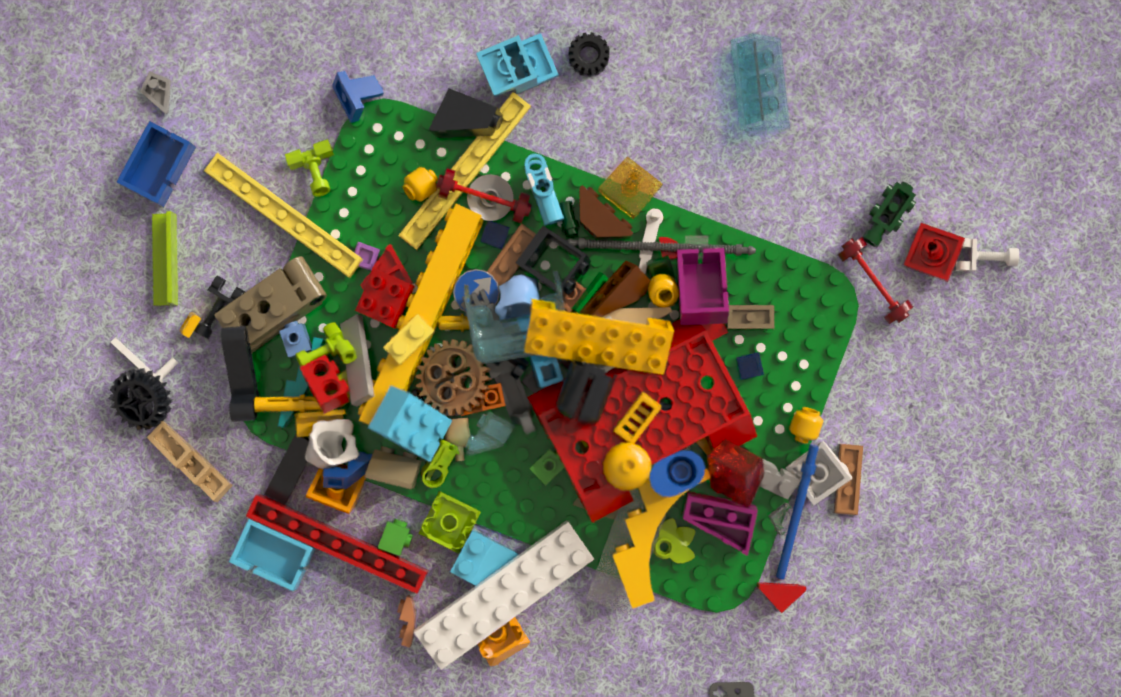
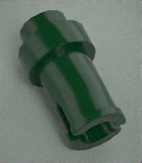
M572 201L559 203L564 217L561 229L562 232L566 233V237L578 235L577 229L580 228L579 221L575 219Z

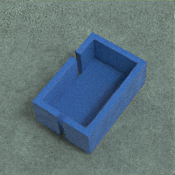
M149 121L122 170L117 183L164 207L174 190L170 187L171 184H177L196 146Z

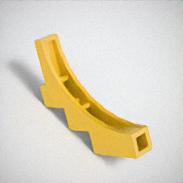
M705 469L701 482L711 478L708 469ZM650 475L647 481L638 487L646 511L642 512L641 508L628 512L629 517L624 519L634 545L629 546L628 543L615 548L616 552L612 553L632 609L655 601L649 574L651 545L657 527L668 509L680 496L687 492L685 491L672 497L661 496L651 487Z

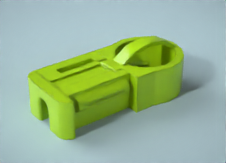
M440 440V445L431 462L427 461L422 467L421 477L427 487L436 488L441 486L448 474L449 464L456 454H460L456 445L445 440ZM436 469L441 471V476L437 480L430 481Z

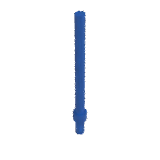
M810 444L806 461L802 463L801 472L803 473L776 573V578L785 579L811 476L815 474L817 466L815 464L819 449L817 445Z

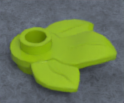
M673 518L664 521L659 527V537L654 540L652 545L654 554L661 559L670 558L676 563L691 561L695 558V555L687 546L693 540L695 530L689 527L677 528ZM667 543L668 549L661 551L660 544Z

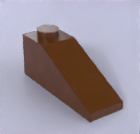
M625 260L581 309L580 313L582 315L602 317L636 302L647 293L651 280L637 265Z

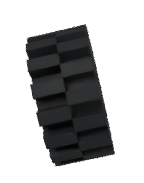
M592 32L589 35L582 33V36H576L575 40L571 42L568 51L569 63L573 70L579 72L582 76L587 75V77H591L593 74L596 76L600 71L603 72L606 65H608L610 56L609 46H607L606 40H602V36L599 34L595 36ZM583 48H595L598 53L597 59L592 63L584 62L580 57V52Z

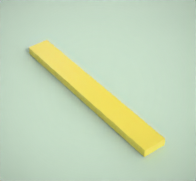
M512 92L499 109L503 118L500 128L495 130L493 136H477L453 166L452 170L456 171L453 180L458 181V185L468 187L529 111L531 105ZM437 188V191L429 196L398 236L418 250L463 192L455 190V192L449 191L446 200L438 197L440 189Z
M216 153L205 168L204 172L347 277L351 278L359 264L364 260L219 153Z

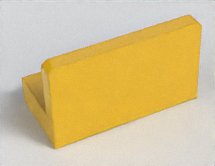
M345 409L332 410L326 414H323L322 411L295 414L296 437L310 436L313 424L318 421L343 419Z

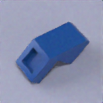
M358 452L359 456L356 459L348 461V469L340 467L324 468L323 488L347 489L366 474L372 454Z

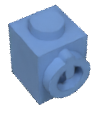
M298 321L285 324V329L280 330V334L288 357L295 358V353L305 350L306 353L311 352L312 344L305 324H298Z

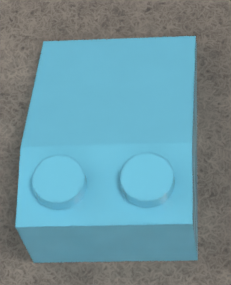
M473 529L450 572L473 585H478L518 556L519 553Z

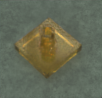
M627 156L602 183L598 192L634 219L662 188L663 183Z

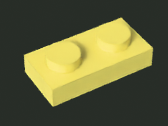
M417 314L383 348L401 365L435 331Z

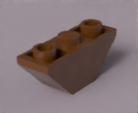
M582 185L579 188L580 225L596 240L630 239L633 235L631 231L633 227L624 218L619 220L614 215L616 211L608 203L603 205L597 199L599 195L591 187L586 189Z

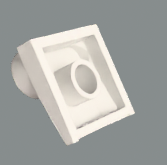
M824 441L817 444L819 446L815 460L817 466L815 474L811 476L806 495L813 505L853 478L849 473L848 467L840 462ZM808 451L786 467L789 472L797 475L800 480L803 473L801 472L802 463L806 461Z

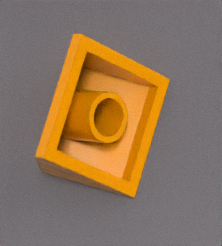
M343 464L336 466L342 469H348V466ZM319 468L309 487L306 498L350 514L357 505L366 480L365 475L347 489L323 488L324 469Z

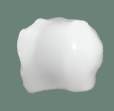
M335 419L332 421H318L313 424V430L310 434V441L305 454L306 460L314 466L324 469L336 467L356 459L359 453L356 448L355 437L352 435V421L349 419ZM345 437L347 440L346 450L343 452L341 444L343 438Z

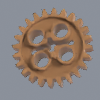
M452 339L450 345L448 341L444 340L442 343L443 347L439 344H434L435 352L426 350L429 357H421L425 364L424 366H417L422 371V374L415 375L416 378L421 379V383H418L416 387L423 388L419 396H427L424 403L427 405L432 404V408L435 410L439 409L441 414L445 415L448 410L450 416H454L455 411H457L458 415H463L464 408L471 412V404L475 406L480 405L477 400L478 397L486 398L482 390L490 389L485 385V381L491 380L490 377L485 376V373L490 371V368L483 367L487 359H479L482 352L479 350L474 352V345L470 344L467 347V342L461 341L458 345V341ZM460 356L462 359V363L458 368H456L454 365V360L456 357ZM438 367H440L442 370V375L440 378L436 379L434 376V372ZM468 367H471L470 371L462 373ZM452 373L457 374V376L454 377L455 382L448 381L453 378ZM470 376L472 378V385L466 388L464 381ZM444 382V384H442L438 387V389H436L437 384ZM447 388H451L452 396L447 400L444 394Z

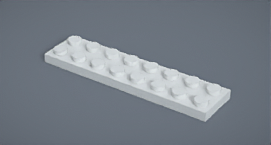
M566 520L416 628L414 634L442 670L589 564L594 558Z

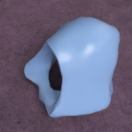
M516 275L500 285V301L495 307V313L499 316L503 328L518 325L517 320L531 316V299L540 300L538 280L526 275Z

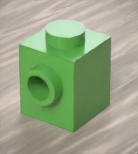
M549 449L529 469L547 485L564 468V465L556 450L552 452Z
M394 518L393 522L387 521L378 548L398 556L402 555L404 547L409 548L413 535L409 534L411 528L406 527L407 522Z

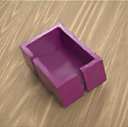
M724 248L703 249L702 264H698V249L677 250L676 264L680 325L728 323L729 303Z

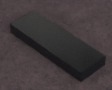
M294 435L264 495L283 505L287 503L308 463L305 454L310 439Z

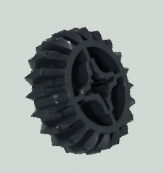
M133 368L123 372L114 380V385L110 389L113 394L108 399L114 401L110 408H116L115 416L120 415L122 417L121 423L127 421L129 428L136 426L137 431L143 428L149 430L152 427H157L167 418V413L172 409L169 404L172 403L173 399L167 397L171 391L165 389L167 382L161 383L159 381L161 375L154 377L153 370L146 372L144 368L138 370Z

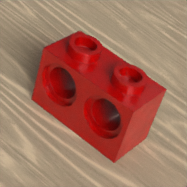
M323 355L300 367L303 378L323 414L349 402L347 393L350 392V389L344 379L339 380L337 374L340 372L334 360L329 362L327 356ZM319 372H327L324 376H316ZM331 390L337 391L334 395H327Z

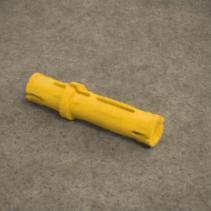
M305 394L300 395V397H255L254 400L255 412L300 411V413H306V411H322L316 399L311 396L306 397Z

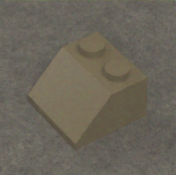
M381 446L380 450H374L365 478L409 489L415 488L422 462L417 460L416 455L404 452L403 456L394 454L395 449Z

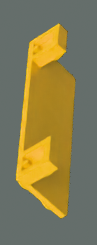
M531 299V316L524 347L525 353L567 360L575 358V361L664 374L674 332L671 321L647 317L646 325L557 311L555 302Z

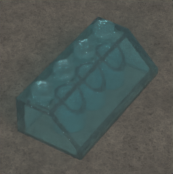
M754 33L732 39L731 55L733 59V76L735 79L740 130L756 132L790 128L781 39Z

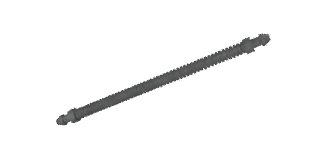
M585 238L565 240L574 247H579V249L588 247L591 249L615 250L617 248L619 250L620 248V250L638 249L640 251L641 249V251L662 250V252L664 250L665 252L667 250L668 252H676L677 250L698 249L699 253H703V249L724 248L725 254L733 253L735 256H741V254L752 255L756 252V248L752 246L742 247V244H736V246H715L714 244L712 246L710 244L709 246V244L691 245L690 243L685 245V243L593 241V239L590 241V239L587 240Z

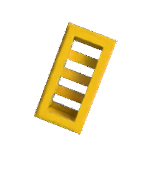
M642 391L613 431L627 442L634 444L661 409V405ZM642 401L652 408L651 412L640 405ZM636 409L647 416L646 419H642L634 411ZM632 417L634 420L640 423L641 426L638 428L628 419ZM624 424L635 432L633 436L622 428Z

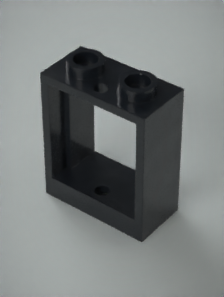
M542 226L515 263L530 276L536 278L562 298H565L567 294L569 295L574 291L579 277L587 273L591 260L585 253L545 226ZM551 242L579 259L560 286H557L533 269Z

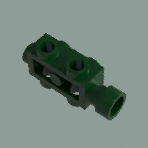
M902 181L901 184L896 182L893 186L889 184L881 195L884 197L880 205L876 203L869 213L872 217L868 223L872 227L870 230L867 229L862 236L866 243L877 248L883 240L881 237L884 233L888 235L892 230L894 232L898 231L904 222L900 218L904 212L909 213L916 204V201L913 200L916 194L912 192L914 188L911 185ZM894 196L900 198V204L893 202ZM881 215H885L888 218L887 223L880 220Z

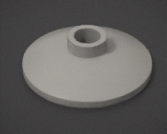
M483 175L477 178L469 187L511 202L513 201V192L506 180L497 175ZM467 194L470 210L481 214L483 220L495 221L501 219L510 211L511 207L495 202L489 203L483 198Z

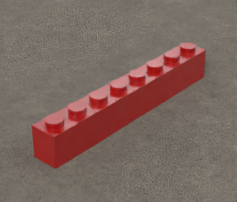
M261 494L255 495L246 514V517L416 594L420 592L429 572L428 569L379 549L377 546Z

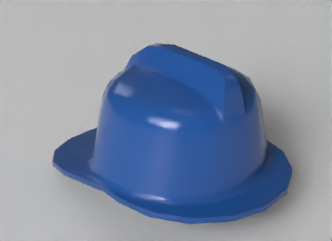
M686 450L660 460L650 471L649 480L651 487L656 493L665 497L676 496L695 487L704 477L705 467L703 460L696 453Z

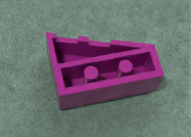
M687 491L682 512L683 519L748 556L758 513L756 505Z

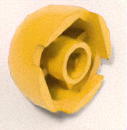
M621 443L614 446L606 454L603 462V473L607 481L623 491L634 490L642 486L647 481L651 471V460L647 452L639 445L633 443Z

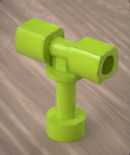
M328 139L314 143V148L308 151L301 152L298 149L285 154L291 171L303 166L305 169L310 170L313 179L310 188L313 196L316 197L324 196L330 192L328 181L322 179L318 168L321 165V160L334 156Z
M335 322L329 323L323 328L327 338L325 339L326 345L309 353H306L305 350L295 353L300 367L329 353L332 356L338 354L344 364L351 363L357 358L354 348L348 340H344L342 331Z

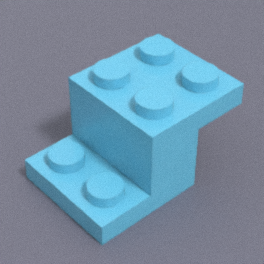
M541 33L521 41L518 35L476 53L494 97L515 89L516 94H519L559 77Z

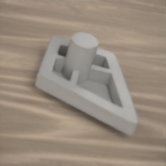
M149 71L140 92L161 111L168 114L171 80Z

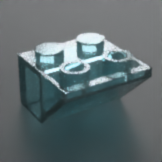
M491 412L487 415L482 414L476 425L480 428L476 436L471 435L465 445L468 448L466 454L473 456L505 446L515 425Z

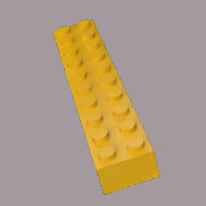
M455 204L454 209L449 208L445 217V221H447L445 229H440L435 239L437 247L435 251L429 252L425 263L428 267L425 273L421 272L417 279L416 285H418L416 294H411L406 306L409 308L406 316L402 315L398 321L397 328L399 332L417 314L434 331L436 330L438 319L445 310L455 283L462 272L484 220L481 214L458 204ZM433 334L401 365L390 354H388L386 359L382 358L377 369L380 372L377 381L372 380L374 397L361 404L358 414L361 415L360 421L370 425L390 386L408 393L418 370L417 366H420L421 357H424Z

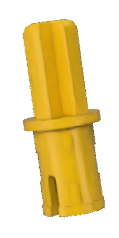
M463 313L461 316H440L438 319L440 330H461V332L472 330L467 316H464ZM477 317L481 329L485 330V325H482L480 317Z

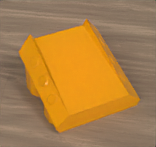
M514 617L477 645L482 656L492 667L526 648L530 641L516 617Z

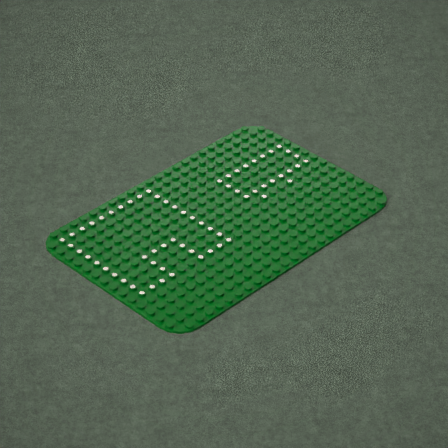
M382 98L365 102L359 121L351 123L347 118L333 148L334 156L329 158L322 179L328 181L330 192L324 196H314L306 218L353 252H355L358 242L380 249L377 261L384 253L387 245L391 244L412 280V285L415 286L412 294H416L418 285H416L417 279L421 272L425 273L428 267L425 263L430 251H435L437 247L435 239L439 230L445 229L447 221H445V215L418 250L400 238L398 235L428 199L426 198L421 202L409 199L403 190L404 178L417 168L423 167L426 170H432L439 179L440 174L445 175L447 168H453L477 136L437 138L429 130L436 114L402 101ZM504 141L471 182L472 184L483 175L492 174L500 176L510 185L513 199L518 200L521 192L529 194L528 203H531L532 207L529 216H524L522 223L512 221L514 211L511 210L501 219L495 221L484 220L460 276L474 269L487 272L521 224L536 234L544 226L525 170L526 158L531 154L539 153ZM541 155L546 161L558 202L572 201L575 219L579 221L578 235L566 237V233L562 232V221L545 226L564 240H579V238L590 239V241L591 239L593 241L596 240L580 225L579 188L583 185L586 189L591 187L599 195L597 199L603 205L608 203L616 211L614 215L619 220L624 218L633 227L631 229L633 235L630 239H611V241L642 242L647 225V212L651 209H658L663 214V220L659 225L655 243H659V237H668L679 244L685 243V245L686 243L688 245L689 243L691 245L709 244V246L710 244L712 246L713 244L715 246H736V244H742V247L752 246L756 248V252L752 255L741 254V256H735L733 253L725 254L729 305H774V329H727V334L712 342L751 414L757 433L756 438L734 449L735 452L750 467L760 457L774 464L778 471L781 468L787 470L786 467L808 451L812 442L809 440L808 443H801L795 440V435L790 432L789 429L794 413L797 410H802L803 407H807L820 412L819 416L822 415L856 325L859 304L855 288L846 275L830 264ZM533 164L530 167L534 171L541 168L538 164ZM544 187L540 188L542 192L546 191ZM463 192L455 204L470 210L467 202V193ZM297 240L290 260L302 256L327 294L322 304L298 320V324H305L311 344H313L314 337L327 339L323 331L327 324L335 322L341 330V323L356 314L362 316L372 380L377 381L380 374L377 371L382 358L386 359L389 354L383 347L390 341L392 336L394 337L398 334L399 329L397 327L394 329L355 311L364 292L361 284L371 271L358 267L351 278H349ZM551 242L533 269L557 286H560L579 259ZM588 247L579 249L589 257L591 262L587 273L583 276L581 275L577 282L587 289L599 272L610 278L625 260L639 267L641 260L639 258L640 251L638 249L620 250V248L619 250L617 248L615 250L591 249ZM655 250L650 261L661 258V251ZM703 253L698 255V264H702ZM671 259L675 281L678 285L677 259ZM520 267L518 268V270H517V271L515 272V274L513 275V276H516V275H526V276H530L528 273H526L525 271H523ZM647 267L645 275L651 280L649 270ZM538 281L540 300L551 301L556 293ZM647 291L638 301L622 308L661 307L652 303ZM452 292L442 316H461L462 313L466 316V312L462 311L456 304ZM679 297L670 306L672 312L660 320H667L673 323L680 319ZM407 306L405 307L404 312L402 314L404 316H406L407 311L409 309ZM485 314V316L487 318L488 323L485 324V330H482L483 332L492 329L487 314ZM438 325L427 350H430V347H434V344L442 346L444 340L448 341L451 345V341L454 339L458 341V345L461 341L467 342V347L470 344L475 346L474 352L480 351L472 330H464V332H461V330H440ZM518 325L503 328L512 350L521 337ZM278 334L252 353L259 397H284L286 381L296 382L299 363L296 357H288L281 334ZM523 350L520 356L530 362L528 354ZM427 351L425 352V355H424L425 358H428V357H429ZM331 353L326 355L329 362L334 360L340 372L337 376L346 370V364L343 363L338 354L332 356ZM460 356L455 358V367L458 368L462 363ZM421 361L420 366H424L425 363ZM529 363L524 373L521 375V377H519L521 383L522 380L531 372V363ZM560 363L559 367L564 379L569 370ZM468 367L462 373L470 371L471 367ZM418 369L416 375L422 374V371ZM319 372L316 376H324L327 372ZM486 372L485 376L490 377L489 372ZM470 376L464 381L466 388L472 385V378ZM414 377L408 393L412 395V391L418 388L416 385L421 383V379ZM702 377L700 381L701 386L707 390L713 387L712 379L710 377ZM494 378L485 381L486 386L496 384ZM522 383L527 397L534 394ZM311 390L306 397H314ZM662 398L659 403L672 405L668 398ZM350 401L342 408L334 409H345L343 419L352 421V435L355 437L358 452L373 455L374 450H380L381 446L395 449L394 454L403 456L404 452H408L369 429V424L360 421L361 415L358 414L361 405L354 406ZM505 406L465 416H446L449 419H469L471 444L464 447V461H456L454 456L448 466V474L443 484L439 487H427L422 481L421 470L427 461L421 462L416 486L412 489L369 478L365 480L429 506H432L440 491L480 511L481 513L476 524L530 545L539 541L567 520L594 558L586 566L621 579L612 553L616 552L615 548L626 543L629 546L634 545L624 519L629 517L627 513L641 508L642 512L646 511L639 490L636 488L630 490L634 501L619 509L616 520L604 516L592 523L585 509L573 505L578 495L570 482L571 479L565 467L545 485L529 468L549 449L554 452L555 448L543 430L533 408L534 417L532 424L535 431L528 434L524 432L522 425L512 424ZM281 411L258 412L256 420L243 421L252 434L266 443L284 450L288 449L296 434L295 416L287 427L278 426ZM627 425L623 426V429L628 432L630 428ZM445 435L443 439L439 438L437 442H440V440H445ZM345 437L343 438L341 444L343 452L346 450L347 440ZM695 442L680 451H692L699 455L703 460L705 469H708L711 478L697 484L688 491L756 505L758 513L748 556L741 553L738 549L727 545L719 538L684 520L682 515L686 493H684L664 515L657 527L653 542L659 537L660 525L664 521L673 518L677 528L689 527L695 530L694 538L690 545L687 546L694 553L695 558L685 563H676L670 558L661 559L654 554L651 545L649 559L650 584L654 593L698 610L718 613L735 609L750 598L757 586V582L760 581L791 496L789 499H785L752 482L740 492ZM576 443V452L578 454H583L578 443ZM436 469L430 481L437 480L441 476V471ZM667 543L660 544L661 551L668 549Z

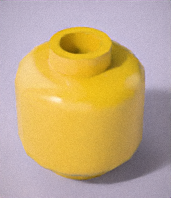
M419 167L404 178L403 190L409 199L421 202L437 191L436 182L438 178L432 170Z
M659 274L651 279L648 286V294L653 304L666 308L672 306L677 301L679 288L675 279L670 275Z
M803 407L802 410H797L794 413L789 430L795 435V440L801 443H808L809 440H816L819 437L823 425V419L819 416L820 412Z

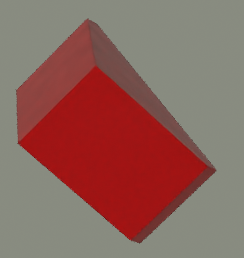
M757 582V588L780 613H783L806 592V586L803 584Z

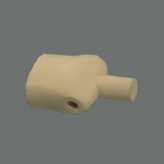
M451 419L452 422L445 433V441L458 447L460 454L455 455V460L464 461V447L471 444L469 419Z

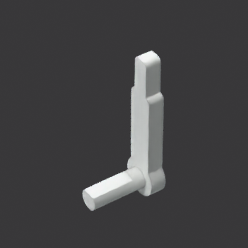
M651 209L647 212V225L643 243H653L656 240L659 225L663 220V214L658 209ZM640 250L639 258L641 260L639 268L644 274L647 268L646 262L651 260L653 250Z
M116 337L111 341L138 369L144 368L146 372L150 370ZM172 357L155 374L153 373V376L161 375L159 381L163 383L162 379L178 362Z

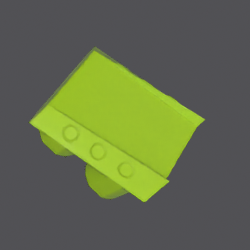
M439 491L418 534L460 554L481 512Z

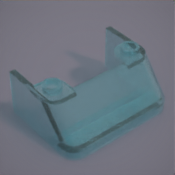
M553 271L556 293L546 295L541 300L555 302L556 310L565 312L558 271ZM464 285L474 355L478 361L492 363L536 356V354L524 352L531 315L494 321L492 311L488 307L483 305L472 306L469 285Z

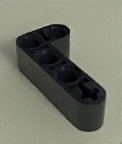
M247 327L221 328V344L231 391L229 404L230 419L232 422L256 420L258 412H255L254 400L255 397H259Z

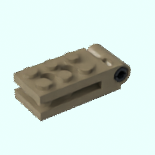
M300 256L290 260L283 269L279 268L214 315L222 328L246 326L251 352L253 353L280 334V330L285 329V324L300 320L320 306L326 299L327 294L305 259Z

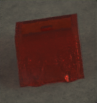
M724 439L708 455L711 488L715 492L729 497L735 503L749 508L764 477L763 459Z

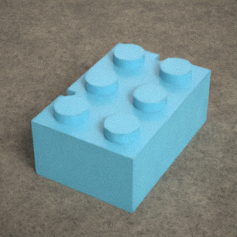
M390 386L368 428L408 452L431 462L440 445L437 441L439 438L443 439L452 420L410 393Z
M248 519L229 562L247 571L254 568V574L291 591H295L298 589L306 572V569L302 567L309 565L316 548L257 521Z

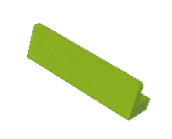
M166 211L165 214H152L153 306H178L177 214L172 211Z

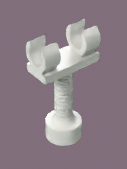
M965 238L962 248L970 249L969 261H957L956 271H976V260L1005 261L1007 266L1017 267L1019 263V249L1008 248L1006 252L1002 253L978 252L977 239Z

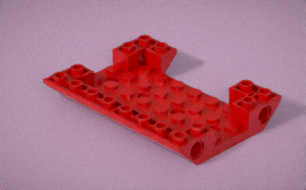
M680 319L671 323L674 332L664 374L618 367L605 372L604 375L611 378L614 377V374H617V378L602 416L596 424L585 425L577 421L592 383L589 377L572 419L561 415L556 408V402L565 378L563 381L554 383L527 397L543 430L559 455L571 479L570 482L592 523L634 501L630 490H620L607 481L603 473V462L606 454L614 446L621 443H629L613 430L642 391L658 403L662 398H668L672 403L669 411H663L662 409L658 411L634 443L647 452L651 465L703 438L706 439L715 458L757 437L751 414L706 329L701 324L680 325ZM702 377H710L712 379L713 387L707 390L701 386L700 381ZM643 401L641 402V406H643L649 412L652 411V408L650 406H648ZM636 409L634 411L642 419H646L647 416ZM632 417L628 419L638 428L641 426V424L634 420ZM629 429L628 432L633 436L635 432ZM578 441L586 442L588 445L587 453L578 454L575 450V444Z

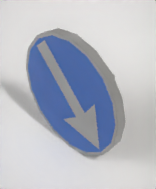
M474 269L465 272L458 278L454 286L453 294L456 304L462 311L467 313L468 311L462 297L467 296L470 304L474 303L471 293L475 292L478 300H482L483 298L479 290L484 289L489 303H493L495 307L500 294L497 281L484 270Z

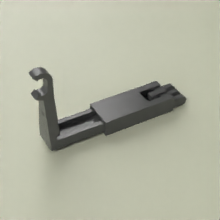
M481 289L479 291L483 298L482 300H478L475 292L471 293L474 303L470 304L467 296L462 297L468 311L465 314L478 347L482 352V357L487 359L485 364L486 367L490 368L488 372L491 379L494 378L496 384L501 383L505 407L512 424L522 425L524 432L528 434L535 431L532 424L534 413L520 378L516 380L510 375L515 366L506 359L499 366L491 362L503 344L510 349L511 347L500 319L495 313L494 304L489 303L485 290ZM487 314L492 329L483 332L477 317H480L482 325L488 323L485 316Z

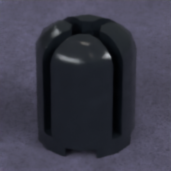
M573 358L557 399L556 408L561 415L572 419L589 374H593L594 378L577 421L585 425L596 424L602 416L617 374H614V377L611 378L604 375L606 370L586 362L584 366H580L574 363L575 358Z

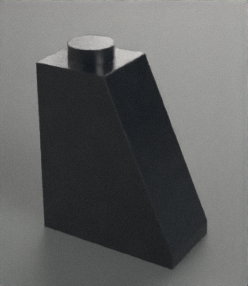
M448 88L429 130L437 138L493 136L495 130L500 128L503 118L498 107Z

